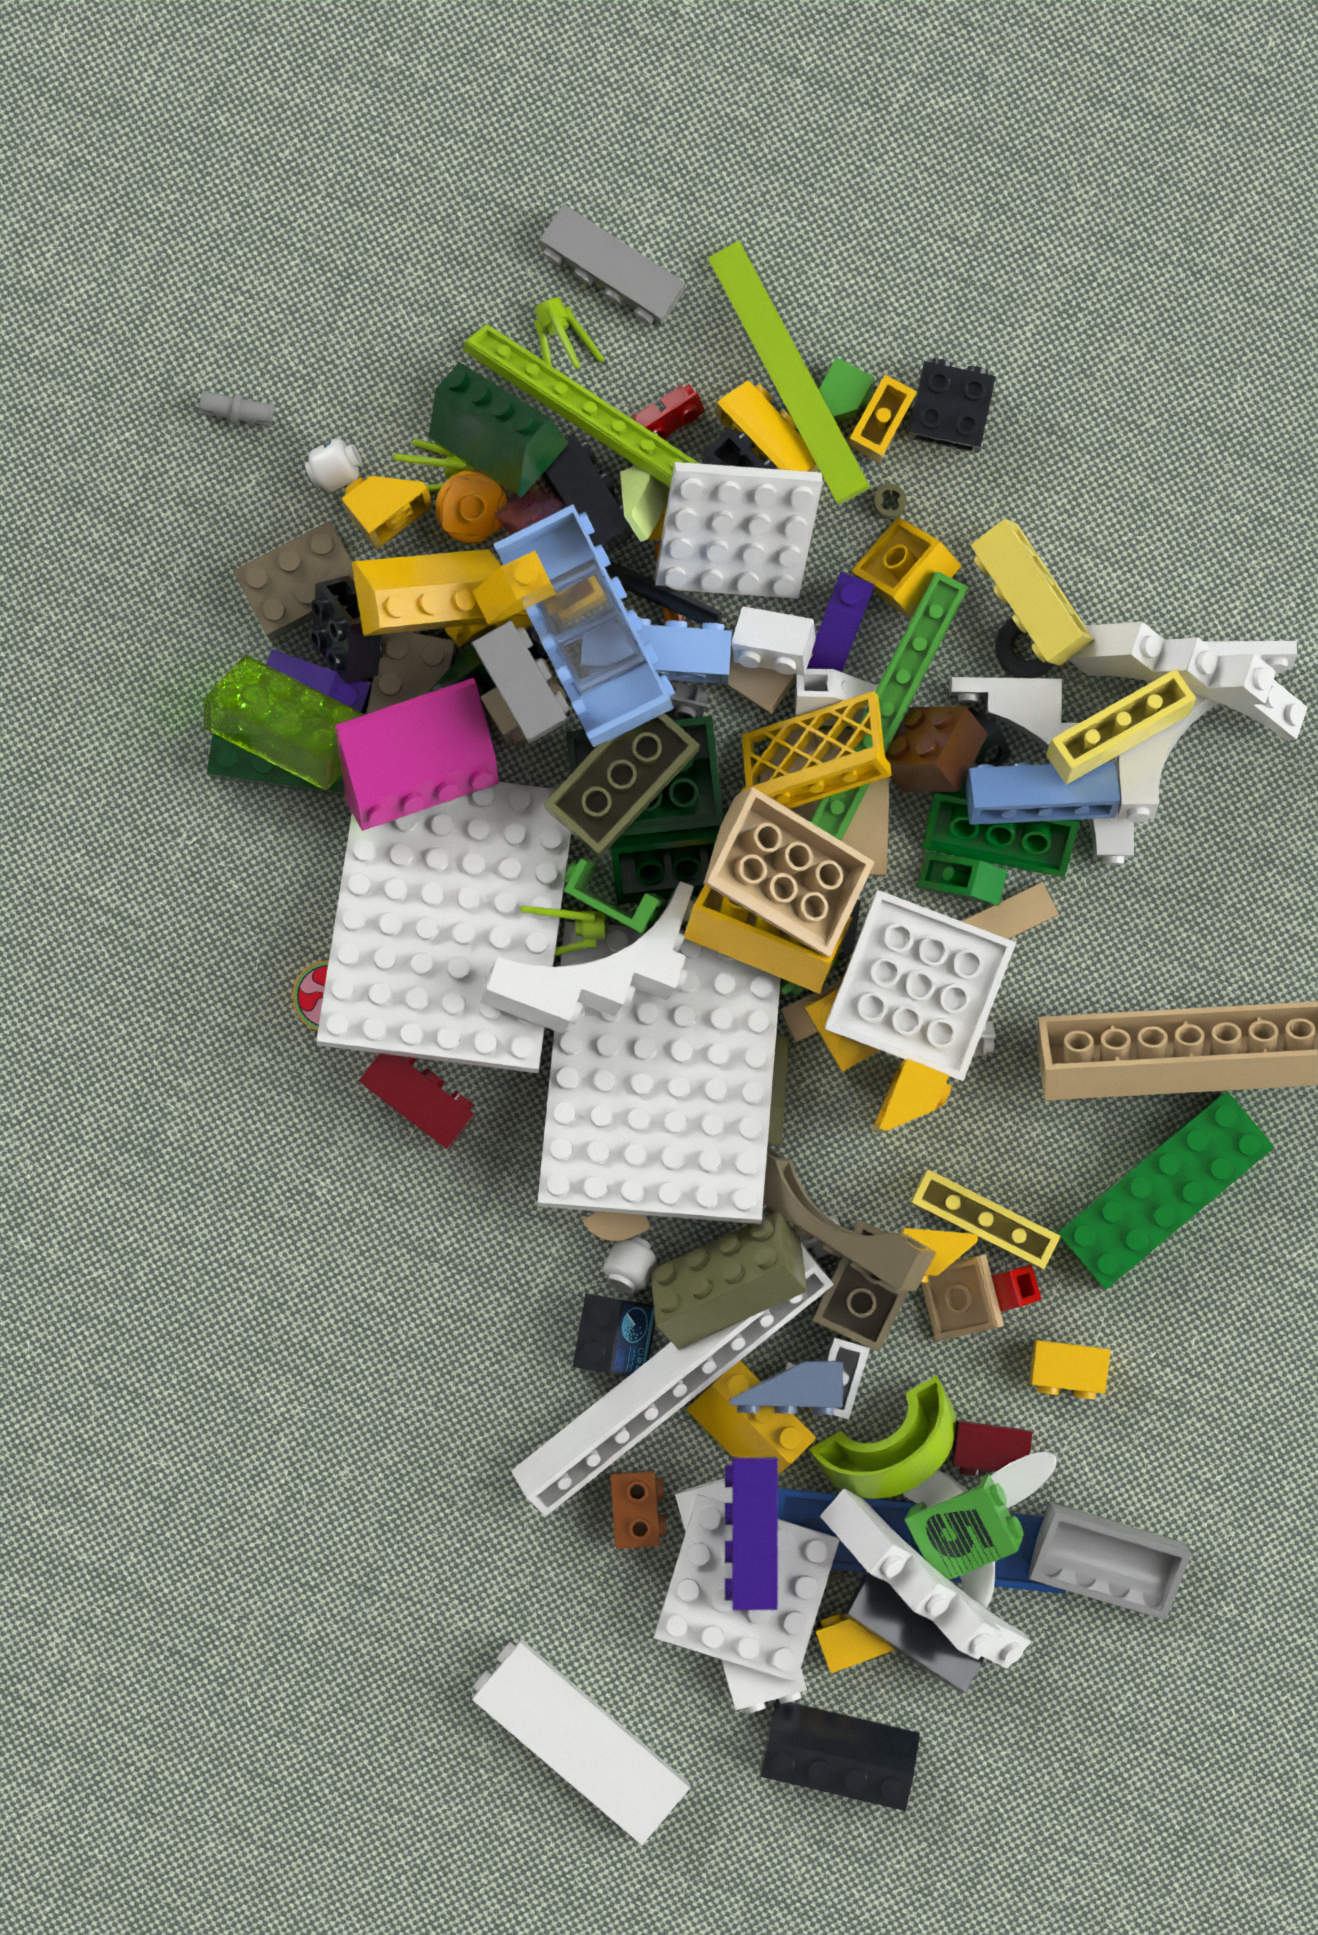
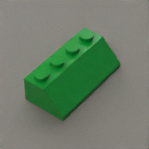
M966 778L959 792H933L922 849L1065 878L1080 819L970 825L964 787Z

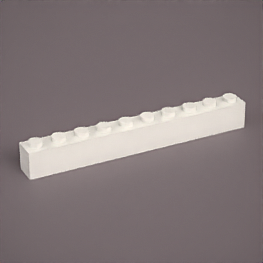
M801 1243L807 1292L680 1349H677L670 1342L511 1470L526 1498L545 1516L550 1514L834 1285L805 1246Z

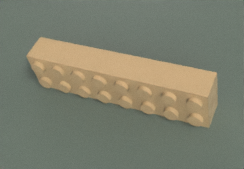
M1318 1001L1038 1017L1037 1052L1044 1100L1318 1085Z

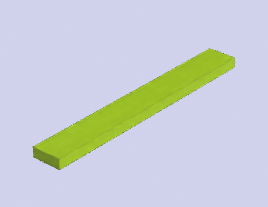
M737 241L708 257L711 266L837 504L840 505L870 489L869 483L741 242Z
M487 323L464 342L463 351L668 487L671 486L675 462L700 464Z

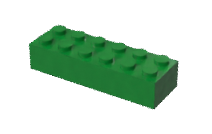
M1228 1091L1220 1092L1055 1233L1061 1236L1059 1240L1101 1289L1107 1290L1275 1147Z

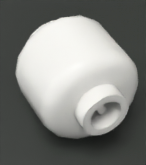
M334 438L309 452V461L305 463V468L311 482L317 489L322 487L327 492H334L358 478V465L362 464V459L353 444L347 445L343 440Z
M635 1236L631 1237L630 1240L616 1241L603 1266L604 1274L608 1277L607 1283L614 1289L627 1294L644 1289L651 1278L650 1272L657 1265L656 1255L650 1250L651 1245L646 1240Z

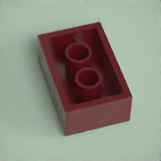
M380 1053L359 1079V1082L445 1149L451 1150L477 1116L471 1111L475 1104L456 1090L452 1096L443 1090L442 1087L446 1082L428 1068L423 1073L413 1066L416 1062L415 1058Z

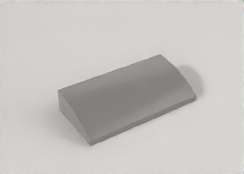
M1049 1502L1035 1544L1028 1577L1033 1581L1166 1620L1192 1553L1183 1542Z

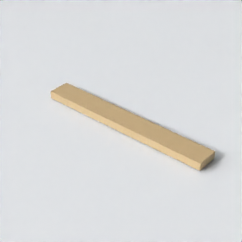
M1041 882L1000 902L999 906L993 905L961 922L1010 939L1059 915L1044 883ZM842 979L823 988L820 994L815 992L780 1009L796 1043L817 1033L803 1005L841 984Z

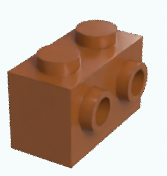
M655 1469L611 1472L615 1549L660 1546L659 1537H667L665 1514L658 1515L657 1500H664L663 1477L655 1478Z

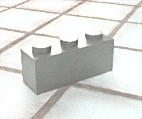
M509 621L472 642L475 651L528 744L568 722L565 713L570 708L560 691L554 694L546 681L552 677L542 659L534 661L527 649L533 646V643L523 626L516 629L513 622Z

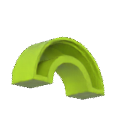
M937 1375L905 1393L909 1404L907 1417L900 1429L889 1438L876 1443H859L849 1439L842 1431H839L811 1447L809 1450L825 1477L841 1491L846 1489L861 1498L879 1499L898 1496L910 1491L933 1476L949 1455L956 1434L955 1411Z

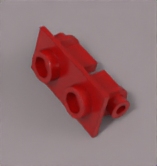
M688 384L685 387L680 385L660 398L665 410L660 412L653 403L633 415L632 418L654 434L657 433L663 440H666L670 434L684 425L693 423L706 411L698 392L694 391L691 385Z

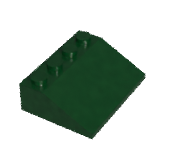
M712 716L673 720L700 745L699 751L620 837L721 826L724 817ZM585 730L566 732L570 775L597 747L592 746Z

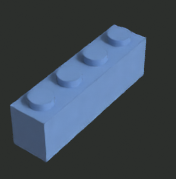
M1115 761L1106 762L1065 785L1051 763L1047 765H1031L1022 762L1003 767L982 764L975 768H969L964 785L970 825L1115 818L1121 803Z

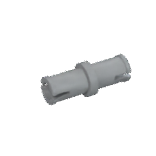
M202 391L199 414L231 419V423L236 424L239 421H245L271 427L275 404L245 400L243 395L235 394V397H229Z

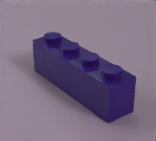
M732 1457V1465H725V1488H732V1503H725V1525H732V1540H725V1563H732V1578H725V1601H732L733 1610H778V1458Z

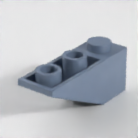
M804 1360L730 1397L729 1404L737 1405V1412L759 1413L760 1406H774V1413L796 1414L797 1407H812V1414H834V1407L843 1408V1362Z

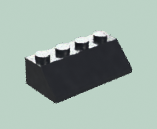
M776 1699L759 1770L760 1777L906 1811L914 1777L920 1732L798 1703L788 1702L780 1704L779 1699Z

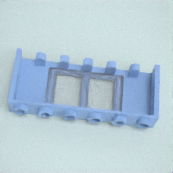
M571 505L493 545L503 565L534 550L536 551L556 594L525 610L592 746L595 747L674 709L669 697L674 695L675 692L666 674L659 677L653 666L659 660L650 641L642 644L637 634L643 627L634 609L626 612L621 602V599L627 597L618 577L610 579L605 567L611 563L601 544L594 547L589 535L595 531L586 513L578 515L574 505Z

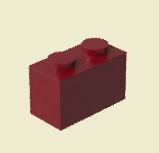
M957 1420L951 1464L960 1467L959 1474L981 1476L982 1470L997 1472L1009 1463L1030 1455L1033 1431Z

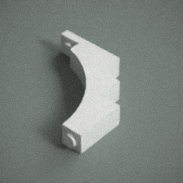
M1296 641L1204 642L1220 656L1255 654L1274 669L1276 673L1292 670L1297 657ZM1193 693L1196 701L1189 716L1115 757L1121 796L1118 819H1128L1130 822L1138 823L1155 818L1159 805L1161 772L1172 748L1194 721L1206 711L1219 704V702Z
M952 677L949 681V696H958V702L976 703L980 702V697H986V717L1004 722L1035 740L1046 751L1052 738L1079 724L1061 722L1062 679ZM1118 811L1115 818L1088 819L1092 836L1093 858H1102V864L1121 865L1124 864V858H1131L1134 855V822H1130L1128 819H1118Z

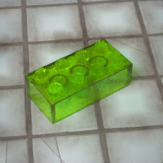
M246 654L203 698L204 729L325 791L342 774L335 725L365 715Z

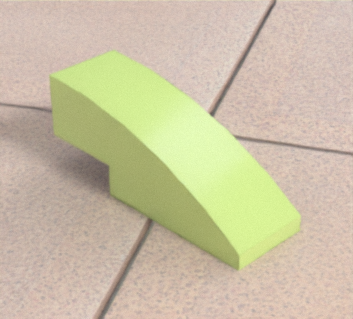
M633 464V467L620 472L624 517L640 542L648 539L665 508L670 487Z

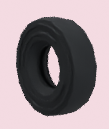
M1012 618L1009 619L1000 628L995 640V655L1000 666L1010 675L1017 678H1038L1047 674L1055 664L1047 661L1044 663L1038 657L1033 660H1023L1016 655L1014 641L1023 632L1017 627Z

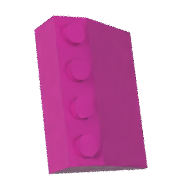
M474 678L335 725L346 802L362 831L499 784L496 757Z

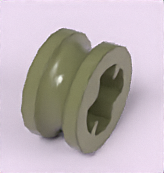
M887 484L880 487L876 492L873 501L874 509L882 518L894 519L904 511L907 498L903 489L898 485ZM889 493V497H891V494L894 493L899 497L896 502L898 507L896 510L891 511V507L885 510L881 506L884 502L883 494Z

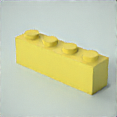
M1004 518L971 544V547L977 554L974 557L976 565L985 575L990 574L996 583L993 586L994 592L1004 604L1009 603L1015 612L1012 615L1013 621L1023 633L1028 632L1034 641L1031 645L1032 650L1042 662L1045 663L1047 661L1061 666L1094 641L1017 523Z
M1174 669L1052 738L1046 756L1065 785L1189 716L1196 697L1177 669Z
M929 1169L924 1171L909 1203L971 1234H978V1237L1040 1269H1045L1061 1237Z

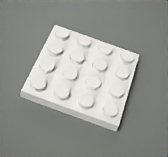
M675 462L654 576L655 585L668 586L680 591L799 599L823 483L822 473Z
M876 890L824 1029L900 1058L911 1059L964 1081L1016 942Z
M697 1494L654 1638L797 1682L840 1539L836 1536L778 1519V1610H733L732 1601H725V1578H732V1563H725V1540H732V1525H725L726 1502Z

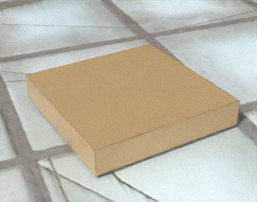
M731 646L728 684L725 685L772 715L796 681V674L785 675L773 669L762 667L747 668L740 663H735Z
M986 1254L954 1261L938 1276L928 1275V1283L921 1282L935 1341L1004 1326Z

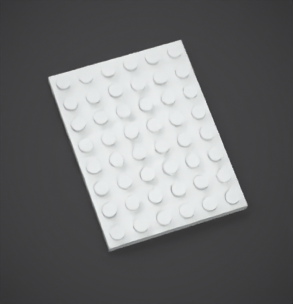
M499 782V784L487 787L486 789L364 831L361 830L354 815H351L316 1040L318 1046L531 1073L539 1072L545 1027L483 1004L479 1000L490 969L497 957L526 965L553 967L560 918L522 913L520 907L536 906L561 909L565 884L563 879L567 869L571 832L544 807V803L557 789Z
M565 921L563 945L583 940V936H576L575 922ZM607 925L606 940H597V948H583L562 954L561 966L581 965L609 957L633 944L645 933H640L629 926ZM683 938L678 953L686 955L682 969L688 970L682 989L680 991L674 990L668 1000L635 988L629 1007L622 1006L615 1017L583 1005L576 1024L569 1023L563 1034L554 1031L538 1207L761 1224L781 978Z

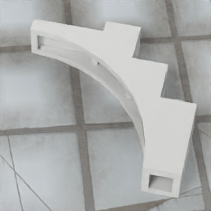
M1143 622L1086 625L1085 627L1094 641L1068 659L1088 676H1116L1150 682L1177 669L1192 693L1217 701L1249 716L1285 740H1297L1308 708L1274 680L1276 671L1257 655L1238 654L1220 656L1199 638L1165 640Z
M680 881L672 893L663 914L655 925L633 944L609 957L586 964L561 967L526 965L497 957L490 969L479 1002L563 1034L569 1023L576 1024L583 1005L615 1017L622 1006L629 1007L635 988L668 1000L674 990L680 991L682 989L688 970L682 969L686 955L678 953L685 934L679 930L683 920L688 922L695 901L690 900L694 886Z
M843 1489L820 1515L868 1573L888 1582L914 1612L932 1620L959 1651L977 1660L982 1656L1008 1669L1012 1663L1020 1659L1024 1649L1032 1642L1024 1632L988 1611L944 1577L908 1545L863 1498Z

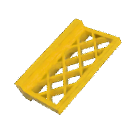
M875 691L741 734L746 788L741 789V792L754 787L788 809L892 776L890 763L885 758L879 696ZM869 706V713L861 724L851 720L858 709ZM832 717L838 719L827 735L817 731L826 719ZM849 725L856 729L848 742L843 745L836 741L845 726ZM799 728L804 730L794 746L784 742L791 731ZM864 735L872 738L873 747L858 752L854 751ZM815 736L823 741L813 755L810 756L803 752V749L811 738ZM766 739L772 741L761 757L754 754V743ZM781 746L790 752L779 767L769 761ZM831 746L841 750L835 759L824 763L821 762V759ZM798 756L808 761L802 770L794 773L787 772ZM765 767L774 772L768 781L757 784L756 779Z

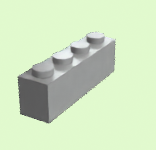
M565 204L561 206L539 240L540 248L544 250L542 255L547 260L557 266H560L563 262L574 270L572 274L578 280L588 286L592 282L604 289L603 295L617 305H621L624 302L635 309L633 314L648 325H651L654 321L662 326L685 291L684 281Z

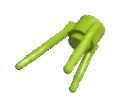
M560 297L546 300L534 309L538 319L533 323L538 332L543 361L552 366L546 331H548L549 335L558 334L575 369L580 368L576 353L565 332L569 327V322L599 363L604 362L603 355L576 320L570 306L564 307Z
M413 439L412 444L414 446L446 455V459L409 454H393L395 461L445 467V478L448 479L464 470H475L474 467L440 445L418 439ZM444 483L426 485L429 493L439 492Z
M536 906L520 907L522 913L575 919L576 936H583V940L556 947L555 956L583 948H597V940H606L607 919L606 914L601 911H578Z

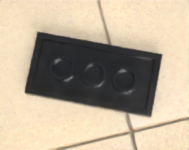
M868 1571L865 1572L843 1613L844 1616L959 1693L967 1692L984 1660L982 1656L977 1660L959 1651L932 1620L914 1612L888 1582L868 1573Z

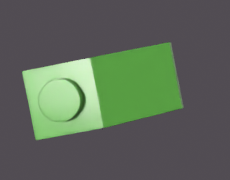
M837 357L819 388L836 422L855 417L861 407L866 409L876 391L871 388L875 377Z

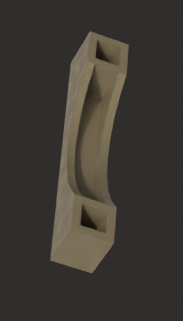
M767 1146L763 1204L767 1206L765 1211L769 1215L779 1212L784 1219L786 1218L795 1224L793 1229L796 1232L811 1239L815 1236L824 1242L822 1248L838 1257L844 1255L851 1259V1266L857 1271L866 1275L873 1273L881 1279L880 1285L896 1294H900L901 1291L916 1292L936 1254L935 1251L908 1234L890 1232L874 1236L863 1235L834 1223L807 1196L797 1177L793 1162Z

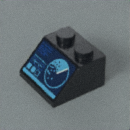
M585 1293L572 1367L624 1376L631 1375L649 1360L655 1328L654 1305Z

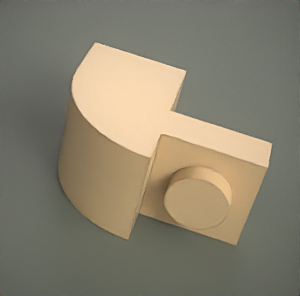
M594 1211L595 1214L582 1219L585 1226L594 1235L609 1241L626 1240L651 1229L646 1216L639 1214Z

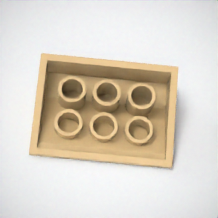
M752 787L735 795L720 826L704 884L826 958H829L875 862Z

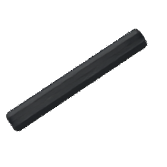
M609 560L611 564L605 567L610 579L618 577L624 589L697 623L720 624L723 613L718 609L668 586L655 585L654 580Z

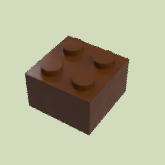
M966 706L909 707L885 754V758L891 766L892 776L890 777L902 792H959L969 768H971L988 733Z

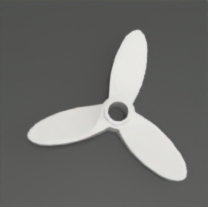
M1050 1452L1033 1453L1009 1463L991 1475L994 1484L999 1483L1004 1490L1007 1499L1006 1507L1009 1508L1020 1503L1039 1489L1054 1472L1057 1458ZM937 1470L925 1482L902 1494L917 1504L924 1502L928 1508L968 1490L949 1475ZM995 1561L960 1575L964 1593L984 1608H987L992 1600L995 1581Z

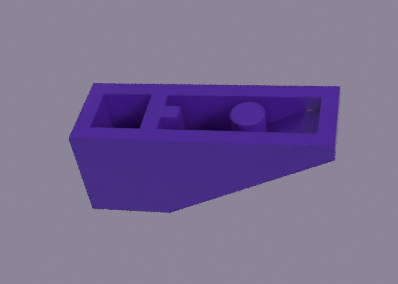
M840 572L818 630L812 650L813 656L808 663L807 669L843 671L875 584Z
M274 649L271 650L260 684L353 718L365 715L372 687L371 684L363 681L345 684L335 671Z

